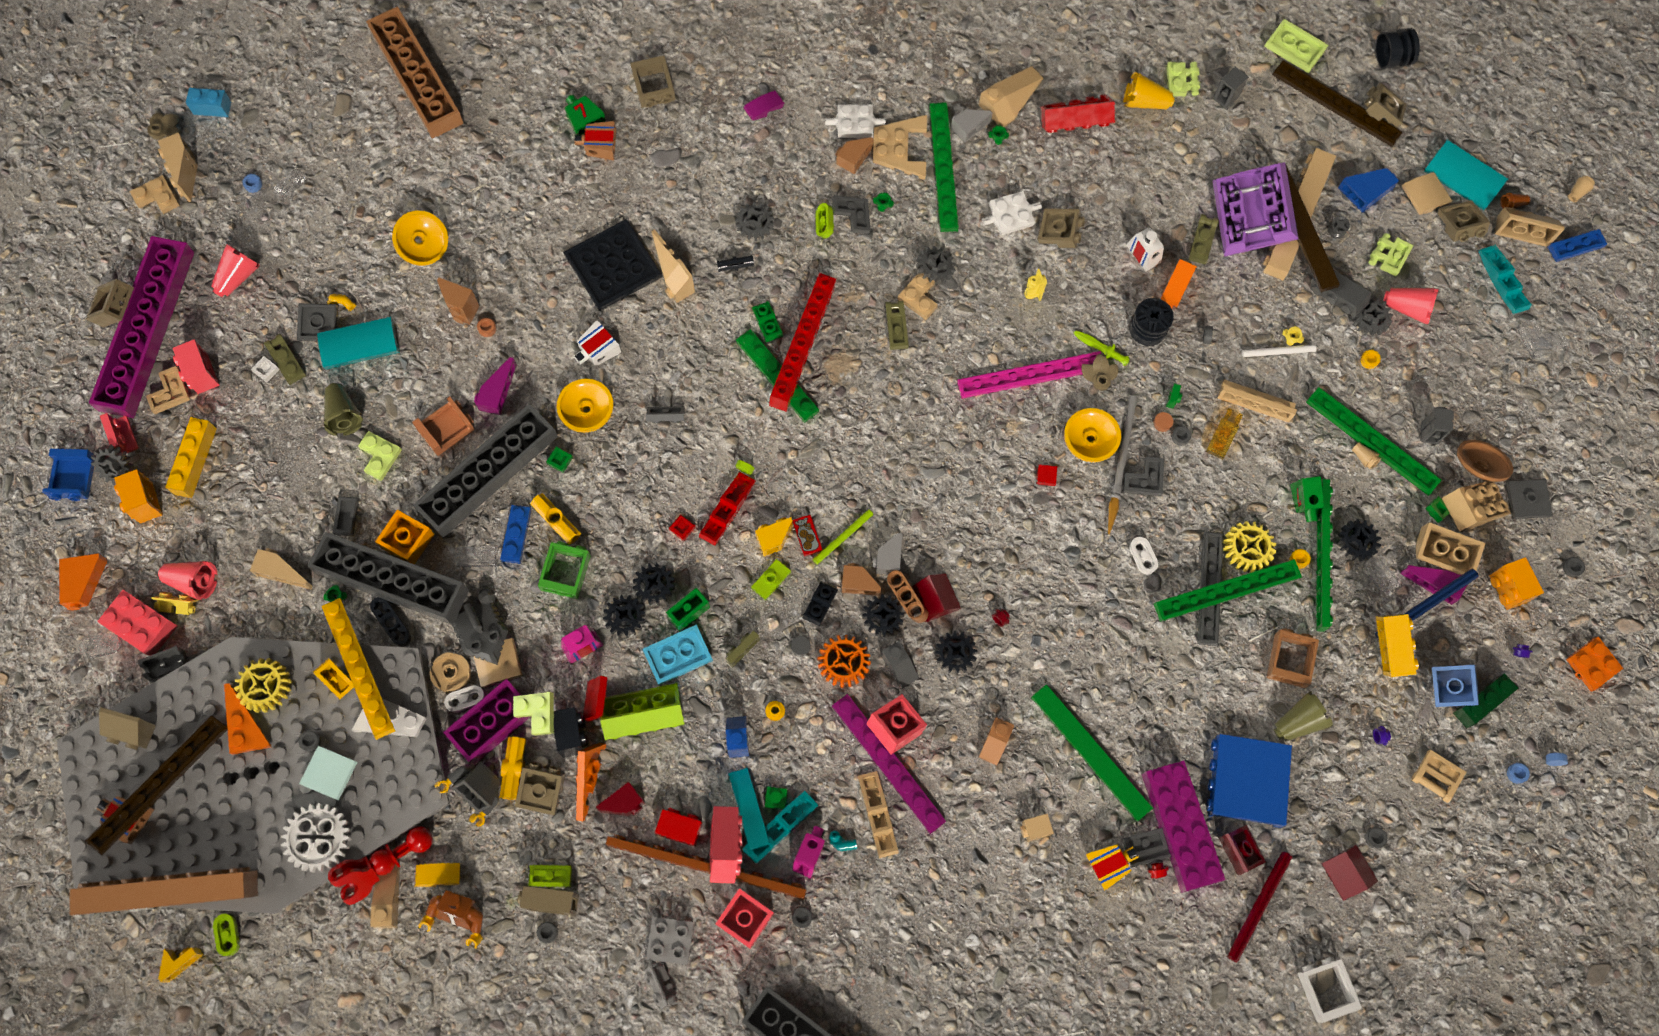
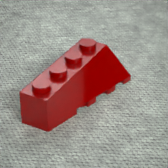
M1106 94L1100 95V99L1093 96L1086 97L1084 102L1075 99L1070 100L1067 105L1064 102L1041 106L1042 128L1049 133L1057 132L1058 129L1071 131L1075 130V127L1088 129L1092 128V125L1106 127L1109 126V123H1115V101Z

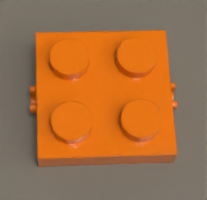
M1599 636L1594 637L1566 659L1576 672L1575 677L1581 679L1590 691H1595L1624 669Z

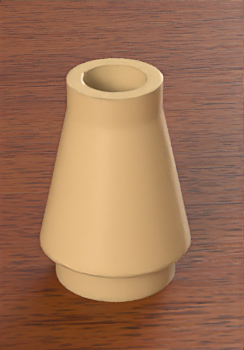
M1585 175L1578 178L1568 195V199L1572 202H1577L1593 190L1594 180Z
M1360 442L1352 449L1365 468L1368 467L1371 470L1381 461L1378 453L1362 445Z

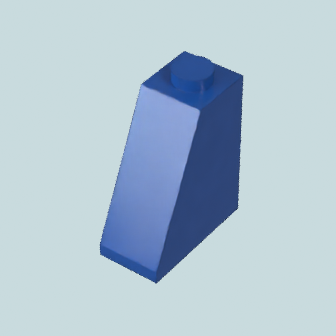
M1385 168L1345 177L1338 189L1363 213L1392 191L1399 180L1394 173Z
M746 716L726 718V743L729 758L749 756Z

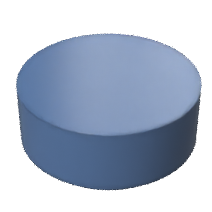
M249 174L242 181L244 188L250 193L258 192L262 188V181L256 174Z
M1550 753L1545 756L1547 765L1563 766L1568 764L1567 755L1564 753Z
M1514 763L1508 767L1507 776L1511 782L1520 784L1529 779L1530 772L1526 765Z

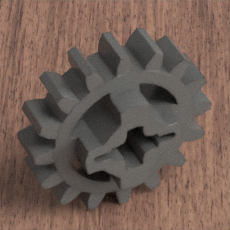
M755 202L752 203V206L746 203V208L740 207V213H736L737 219H735V224L737 225V231H741L742 237L747 235L748 240L754 237V240L757 241L759 236L764 239V234L770 235V230L774 229L773 212L769 211L768 206L763 208L762 203L756 206Z
M933 246L932 250L927 247L925 251H921L916 259V267L920 268L919 274H924L923 279L929 278L930 283L932 280H935L936 284L940 280L942 283H945L946 280H950L955 272L954 267L956 263L952 262L953 256L949 257L948 251L944 253L942 252L943 248L937 250L936 246Z
M1370 297V303L1365 307L1366 310L1360 312L1356 317L1351 316V319L1355 320L1353 326L1358 325L1357 331L1364 330V335H1367L1368 332L1372 337L1376 333L1381 335L1387 331L1393 322L1391 320L1393 314L1388 313L1391 307L1386 308V302L1380 303V298L1374 301L1373 297Z
M112 444L108 447L106 445L99 447L93 452L94 455L91 456L94 460L91 465L96 466L94 472H99V478L104 477L106 483L111 480L112 484L115 485V477L133 471L134 464L129 463L131 457L125 456L126 451L120 452V447L114 449Z

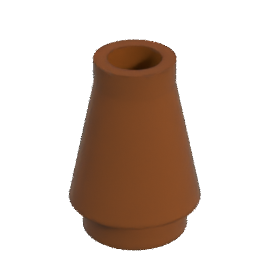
M1510 192L1503 195L1500 200L1503 209L1504 207L1518 208L1530 203L1529 195Z

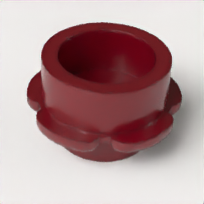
M1004 609L995 610L992 618L997 625L1003 627L1005 624L1010 623V616Z

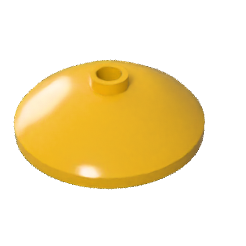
M417 210L408 212L398 219L392 231V242L396 252L403 260L413 265L426 266L435 263L444 255L448 246V234L444 224L438 217L429 212ZM420 237L421 243H417L415 238Z
M575 380L563 388L557 399V413L560 420L566 427L576 432L586 433L598 430L609 421L613 413L614 402L609 389L597 380ZM586 408L590 409L589 412H584Z
M1086 408L1076 412L1069 418L1064 429V440L1069 451L1077 458L1086 462H1101L1110 458L1117 451L1121 442V430L1117 421L1109 413L1097 408ZM1087 438H1092L1093 442H1089Z

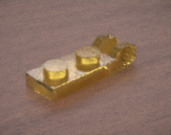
M1230 408L1227 409L1224 417L1220 420L1205 451L1222 460L1233 441L1243 416L1239 413L1234 423L1228 421L1232 414V409Z

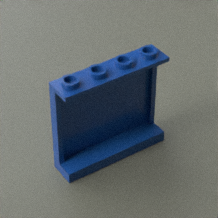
M1224 734L1216 736L1211 743V751H1214L1209 765V770L1212 771V778L1208 781V791H1210V799H1207L1206 811H1209L1208 817L1215 815L1271 824L1276 828L1285 827L1287 825L1292 745Z

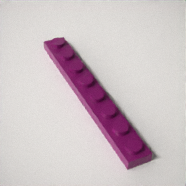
M846 694L832 705L834 711L928 833H933L946 823V820L895 754L891 755L868 727V719L850 696Z

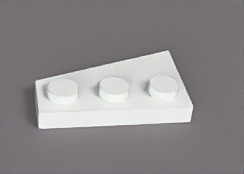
M383 699L395 728V732L391 734L418 737L427 718ZM362 709L352 731L372 733Z

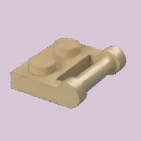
M1429 750L1411 780L1416 784H1422L1448 803L1454 796L1466 771L1434 751ZM1427 772L1449 786L1448 789L1444 790L1423 775Z

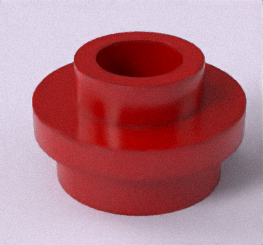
M1163 863L1151 864V868H1148V873L1151 874V878H1162L1168 876L1167 871L1169 868L1164 866Z

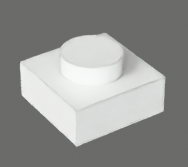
M263 356L251 370L267 383L280 369Z

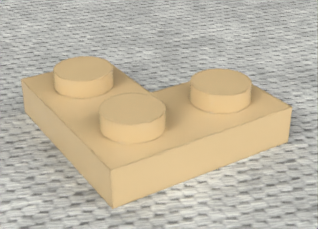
M163 175L129 191L139 208L156 201L162 213L165 214L180 206Z
M918 273L898 295V300L904 301L907 307L927 320L938 307V304L925 295L932 288L935 281L932 280L930 283L929 278L923 279L924 274Z
M177 366L159 372L164 389L146 396L151 411L154 414L191 400L185 383L179 376L178 372L180 370Z

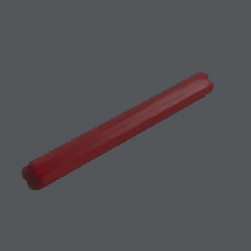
M1283 851L1277 859L1227 955V958L1231 961L1238 962L1292 860V855Z

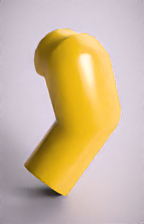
M331 294L328 296V304L337 305L339 303L349 311L356 307V304L344 294Z

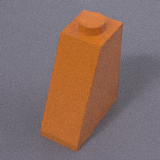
M1179 259L1161 300L1168 303L1171 308H1177L1197 266Z
M99 553L59 559V604L68 610H79L80 607L88 606L107 564V559Z

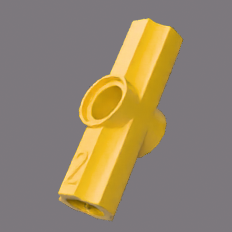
M543 493L533 498L530 505L568 545L578 540L581 533ZM560 516L558 521H551L553 517Z
M508 737L506 755L501 764L502 782L499 796L501 799H517L522 768L525 766V761L523 760L526 745L525 738Z

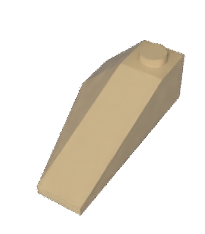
M1031 66L995 83L982 92L979 106L983 110L991 111L993 113L992 120L997 125L1005 127L1016 119L1029 97L1042 82L1043 77Z
M654 229L651 232L667 288L665 292L670 299L673 298L678 303L695 293L693 277L684 263L675 257L673 250H668L667 244Z

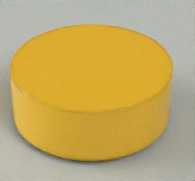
M1371 349L1366 350L1360 358L1361 364L1367 369L1377 367L1381 361L1380 354Z
M1296 549L1290 555L1289 560L1295 559L1298 568L1303 569L1310 563L1311 557L1306 550Z

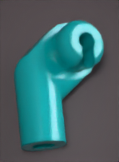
M838 831L830 832L829 842L838 851L857 849L856 839L845 840Z

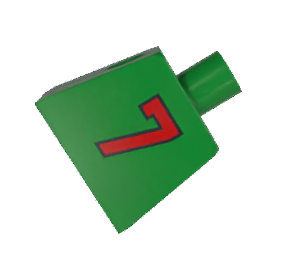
M570 95L566 98L568 105L564 109L575 134L585 135L587 124L606 122L604 112L587 96L577 99L575 95Z
M1321 476L1302 478L1290 484L1296 512H1305L1306 523L1318 521L1317 510L1324 508Z

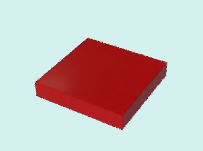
M598 676L587 683L583 712L585 721H592L603 716L608 680L606 676Z

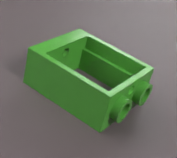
M557 541V543L551 542L539 579V589L543 592L578 599L591 558L587 548L582 546L570 547L567 543ZM557 553L582 559L575 586L549 581Z

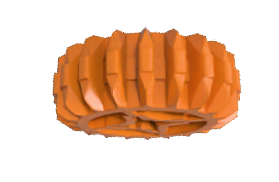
M847 634L844 636V640H841V636L837 635L836 642L833 638H830L831 645L825 642L823 644L825 649L819 650V653L823 656H819L818 661L823 663L818 664V669H824L821 672V676L828 674L826 677L827 682L834 679L833 686H836L837 681L840 682V688L844 687V682H847L848 687L852 686L851 681H854L857 685L859 684L857 677L864 680L865 676L863 673L869 672V669L865 666L871 665V661L866 660L870 658V653H864L867 651V646L860 648L862 641L860 640L855 643L856 637L854 636L850 641ZM840 647L851 648L854 652H844ZM832 651H835L837 660L829 666L828 657ZM840 656H841L844 660L849 659V660L847 661V664H846V665H845L844 662L839 663V662H841ZM859 656L861 663L854 672L851 663ZM844 670L849 675H839L833 671Z

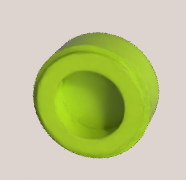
M738 460L735 465L738 470L748 475H752L755 469L752 465L742 460Z

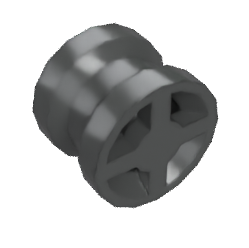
M1343 216L1335 217L1328 227L1329 235L1335 239L1343 238L1350 228L1349 220Z

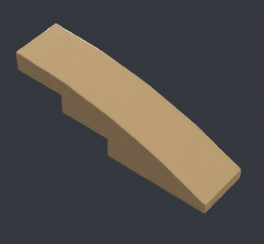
M878 772L859 775L858 780L879 859L899 854Z

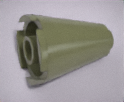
M331 383L325 388V430L333 436H338L337 433H343L344 436L350 435L359 430L363 421L361 413L344 386L338 383Z
M1310 691L1274 724L1276 728L1273 731L1279 740L1283 739L1286 742L1333 726V722L1330 717L1326 719L1327 711L1317 696Z

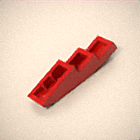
M741 472L737 474L721 496L720 502L711 513L708 522L700 531L699 537L716 546L740 510L756 480Z

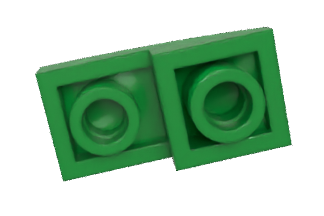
M769 301L752 307L753 314L766 343L783 337V332Z

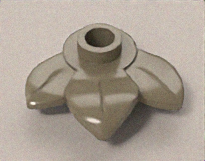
M158 112L149 119L150 125L147 128V132L153 139L159 140L176 133H181V130L175 127L179 122L178 115L166 114L163 116L162 113Z
M1102 354L1096 356L1093 365L1082 364L1081 366L1084 378L1092 382L1094 388L1099 391L1108 389L1111 381L1118 375L1117 364L1109 365L1107 358ZM1100 378L1105 380L1104 384L1100 383Z

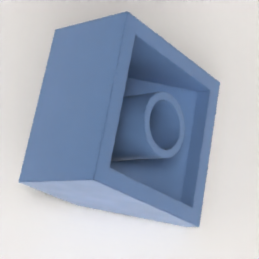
M1476 665L1432 667L1436 707L1479 705Z

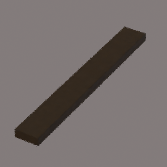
M1284 60L1281 61L1272 76L1390 147L1394 146L1403 133L1382 119L1378 121L1369 116L1366 109Z
M1286 165L1298 242L1320 292L1338 288L1340 283ZM1279 193V199H1282V193Z
M211 715L85 842L102 856L227 731V726Z

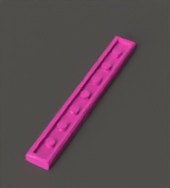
M1098 351L957 379L960 396L963 399L1082 375V364L1093 365L1096 356L1102 353Z

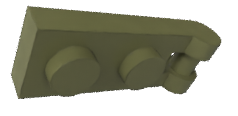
M1201 214L1188 260L1206 265L1219 221L1218 218L1213 217L1212 219L1208 218L1207 215ZM1204 224L1210 225V229L1204 228Z
M898 301V303L885 302L890 350L908 349L904 301Z
M279 333L273 340H267L263 343L287 383L291 385L304 378L306 374ZM280 344L281 348L275 350L274 347Z

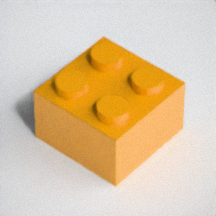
M136 469L114 478L116 482L114 489L117 495L120 496L121 502H119V506L123 513H127L131 519H135L140 524L162 516L153 482Z
M396 510L375 542L386 552L415 565L435 534L426 525Z
M1526 557L1508 563L1489 575L1491 578L1490 582L1496 588L1499 600L1506 610L1526 604L1544 593Z

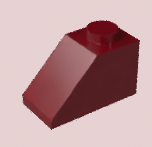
M627 782L598 804L596 808L600 813L624 816L632 814L634 816L643 809L642 806L645 803L632 785Z

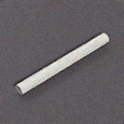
M1316 345L1242 350L1241 354L1242 357L1316 352Z

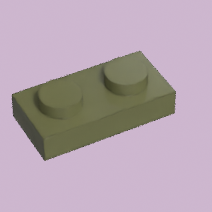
M754 630L750 634L746 633L740 640L742 643L737 648L734 646L727 653L728 657L726 660L732 668L760 641L759 635Z

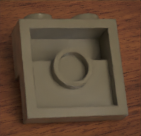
M1382 83L1376 87L1373 86L1367 92L1369 98L1364 103L1367 106L1366 111L1369 116L1378 121L1385 117L1388 123L1396 127L1400 126L1403 123L1407 104Z
M1472 200L1438 209V216L1446 224L1445 232L1453 242L1459 240L1460 242H1465L1474 236L1481 238L1488 232L1490 221Z
M1044 209L1038 236L1039 244H1057L1058 248H1076L1077 243L1081 242L1080 227H1084L1085 218L1082 216L1080 209Z
M538 762L526 764L522 768L515 807L555 815L566 773L561 772V768L556 766H550L547 769L542 768V764Z

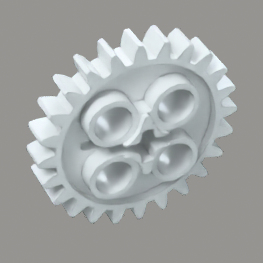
M321 803L317 804L316 809L314 805L309 804L308 810L301 807V814L294 812L295 819L287 820L291 824L290 827H283L284 830L288 831L287 834L281 835V838L286 839V842L282 843L281 846L288 848L283 854L291 855L287 861L291 863L295 861L294 867L299 868L302 865L301 870L307 871L309 868L310 872L315 873L316 868L323 872L324 865L331 869L332 861L339 863L337 857L339 855L345 857L344 852H342L343 848L349 849L345 841L352 839L346 836L347 833L351 832V829L345 828L349 823L347 820H342L345 815L342 813L337 814L338 809L333 808L331 810V806L328 804L323 809V804ZM310 822L311 827L309 831L304 832V825ZM331 822V830L325 833V825ZM300 835L335 837L334 840L316 839L314 841L311 839H298ZM308 843V850L302 853V845ZM328 843L329 850L327 853L323 854L322 847L324 844Z

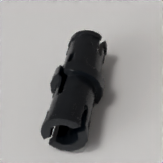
M753 255L738 258L733 256L732 259L717 261L718 272L733 269L738 271L739 268L754 266Z

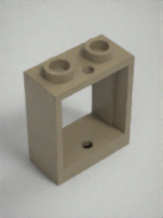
M664 55L630 63L641 108L675 101L674 89ZM664 72L668 88L643 94L639 77Z
M117 279L98 286L86 320L101 327L122 321L134 287Z
M523 886V890L519 891L518 904L524 910L576 916L579 895L574 892Z

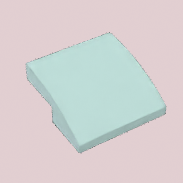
M318 746L299 784L339 801L357 762Z

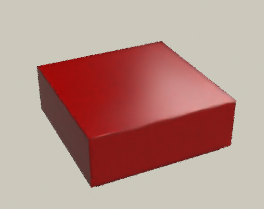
M1039 464L1036 484L1056 486L1058 466Z
M680 514L668 529L684 542L696 526Z

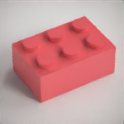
M125 590L119 593L97 621L148 656L156 654L178 627Z
M713 807L710 832V883H735L736 875H740V864L742 863V851H740V846L742 845V833H740L742 816L738 815V807Z

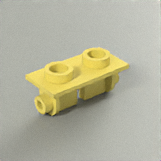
M1037 269L1036 275L1028 279L1027 288L1024 292L1027 299L1038 297L1039 301L1042 299L1047 280L1045 275L1041 274L1040 269Z
M160 592V595L152 597V599L157 600L154 603V609L158 612L173 613L174 606H176V614L185 615L194 614L196 607L193 606V602L199 601L186 594L172 596L170 592Z

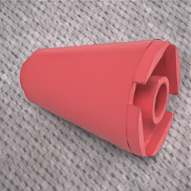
M226 244L211 285L214 288L212 292L220 297L224 295L229 296L259 268L260 264Z
M1391 288L1390 291H1386L1383 301L1387 302V307H1391L1423 324H1429L1439 289Z
M207 561L166 563L158 571L161 582L197 600L209 598L217 585V581H214L215 575H218L217 569L213 563Z

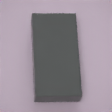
M338 496L332 532L334 535L354 536L359 505L358 498Z

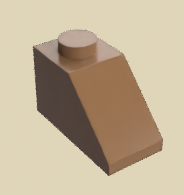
M869 137L846 142L836 152V164L855 174L873 149L874 139Z
M855 563L844 565L841 593L880 596L881 587L864 567H860L859 564Z
M996 717L978 758L997 766L1014 725Z

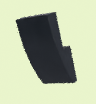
M820 582L802 618L820 627L838 589Z

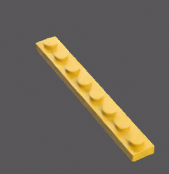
M339 598L322 605L321 607L375 739L377 740L395 732V728L341 599Z

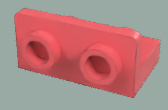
M108 413L100 415L109 444H112L114 449L120 447V452L126 451L127 453L138 449L135 436L126 416L116 419L112 418Z

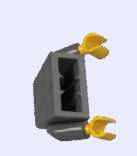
M488 761L484 764L482 762L475 765L470 763L458 767L447 776V780L438 781L434 785V787H438L443 783L444 789L439 793H446L449 790V785L452 783L451 788L479 813H474L469 818V821L472 823L479 818L475 824L478 827L484 825V816L489 815L499 802L498 787L500 779L493 773L495 765Z

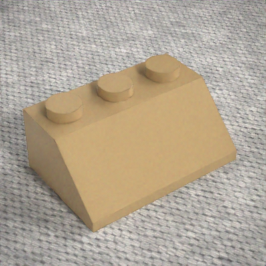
M1504 207L1497 216L1495 235L1548 247L1564 231L1565 227L1559 220L1549 216H1540L1532 212Z
M1429 522L1421 527L1416 542V558L1463 575L1470 569L1477 571L1486 543Z

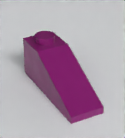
M509 357L481 386L479 393H476L474 403L479 411L501 415L517 366L514 358Z
M1410 565L1400 573L1432 594L1461 576L1448 570ZM1467 585L1444 601L1450 605L1459 601Z

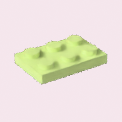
M1284 19L1264 47L1309 73L1329 45Z

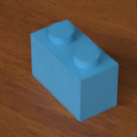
M189 88L186 104L193 115L229 116L232 102L224 90Z

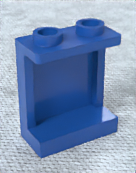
M50 448L48 456L54 460L48 488H43L42 493L55 501H60L61 498H68L71 501L88 499L94 466L91 465L94 460L91 456L94 454L85 449Z

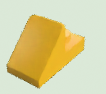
M188 947L177 956L172 949L165 948L158 980L161 983L171 982L204 954L199 948Z

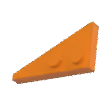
M230 683L224 684L229 754L234 755L271 748V743L262 733L260 726L254 721L250 711L246 709V706L240 704L241 699L236 697L238 693Z
M597 743L578 751V770L576 776L577 821H585L588 814L589 806L586 805L588 794H593L598 772L601 767L598 758L600 751L606 749L605 743Z

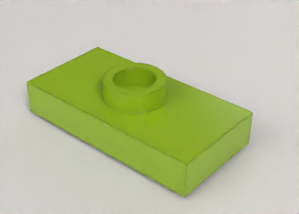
M776 559L751 586V589L766 601L791 574V570Z

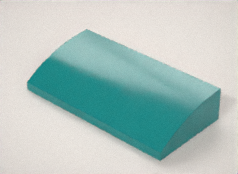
M1449 140L1444 143L1424 170L1427 174L1434 172L1442 184L1468 201L1472 200L1482 210L1487 208L1508 180V178Z
M392 317L317 333L321 362L326 370L400 353Z

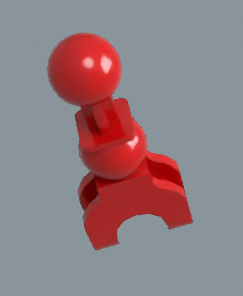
M415 827L408 832L406 842L393 850L386 844L387 849L375 851L369 860L365 856L359 860L348 859L342 861L328 872V880L335 887L344 886L340 892L341 899L345 904L353 905L369 895L372 886L380 881L378 875L389 874L395 865L398 868L401 867L397 861L399 858L411 851L415 853L427 851L433 842L432 833L425 827Z

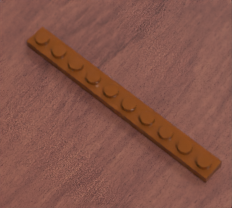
M614 834L613 837H607L606 845L609 847L710 874V864L704 862L702 857L693 855L692 859L684 857L685 853L676 850H673L672 853L665 852V848L658 845H653V848L645 846L643 841L634 839L633 843L625 841L626 837ZM740 868V875H736L735 881L801 899H805L807 892L806 889H803L804 885L794 882L791 885L783 884V879L772 877L771 880L763 878L764 874L753 871L751 875L743 873L744 869Z

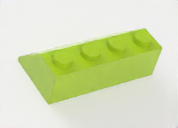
M678 683L605 697L603 716L600 717L605 740L683 725L684 717Z

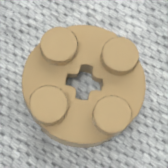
M449 652L438 656L432 663L430 679L434 686L445 693L463 689L471 680L470 665L461 655ZM448 668L455 669L454 676L446 677L445 674L448 673Z

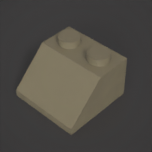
M100 708V735L107 738L106 742L116 745L119 742L126 743L125 747L133 750H138L139 747L147 749L156 725L134 716Z

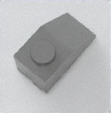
M965 109L953 116L951 130L966 143L991 123L993 113L987 110Z
M902 533L896 534L878 549L877 556H873V567L876 568V574L889 575L894 570L900 571Z

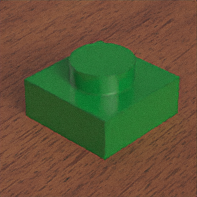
M1174 383L1170 390L1166 407L1173 409L1176 403H1180L1183 395L1180 392L1182 385Z
M555 447L546 463L564 473L573 456Z
M1439 496L1433 499L1425 508L1437 523L1444 520L1449 514L1445 503Z
M767 786L765 808L783 810L786 805L787 789Z

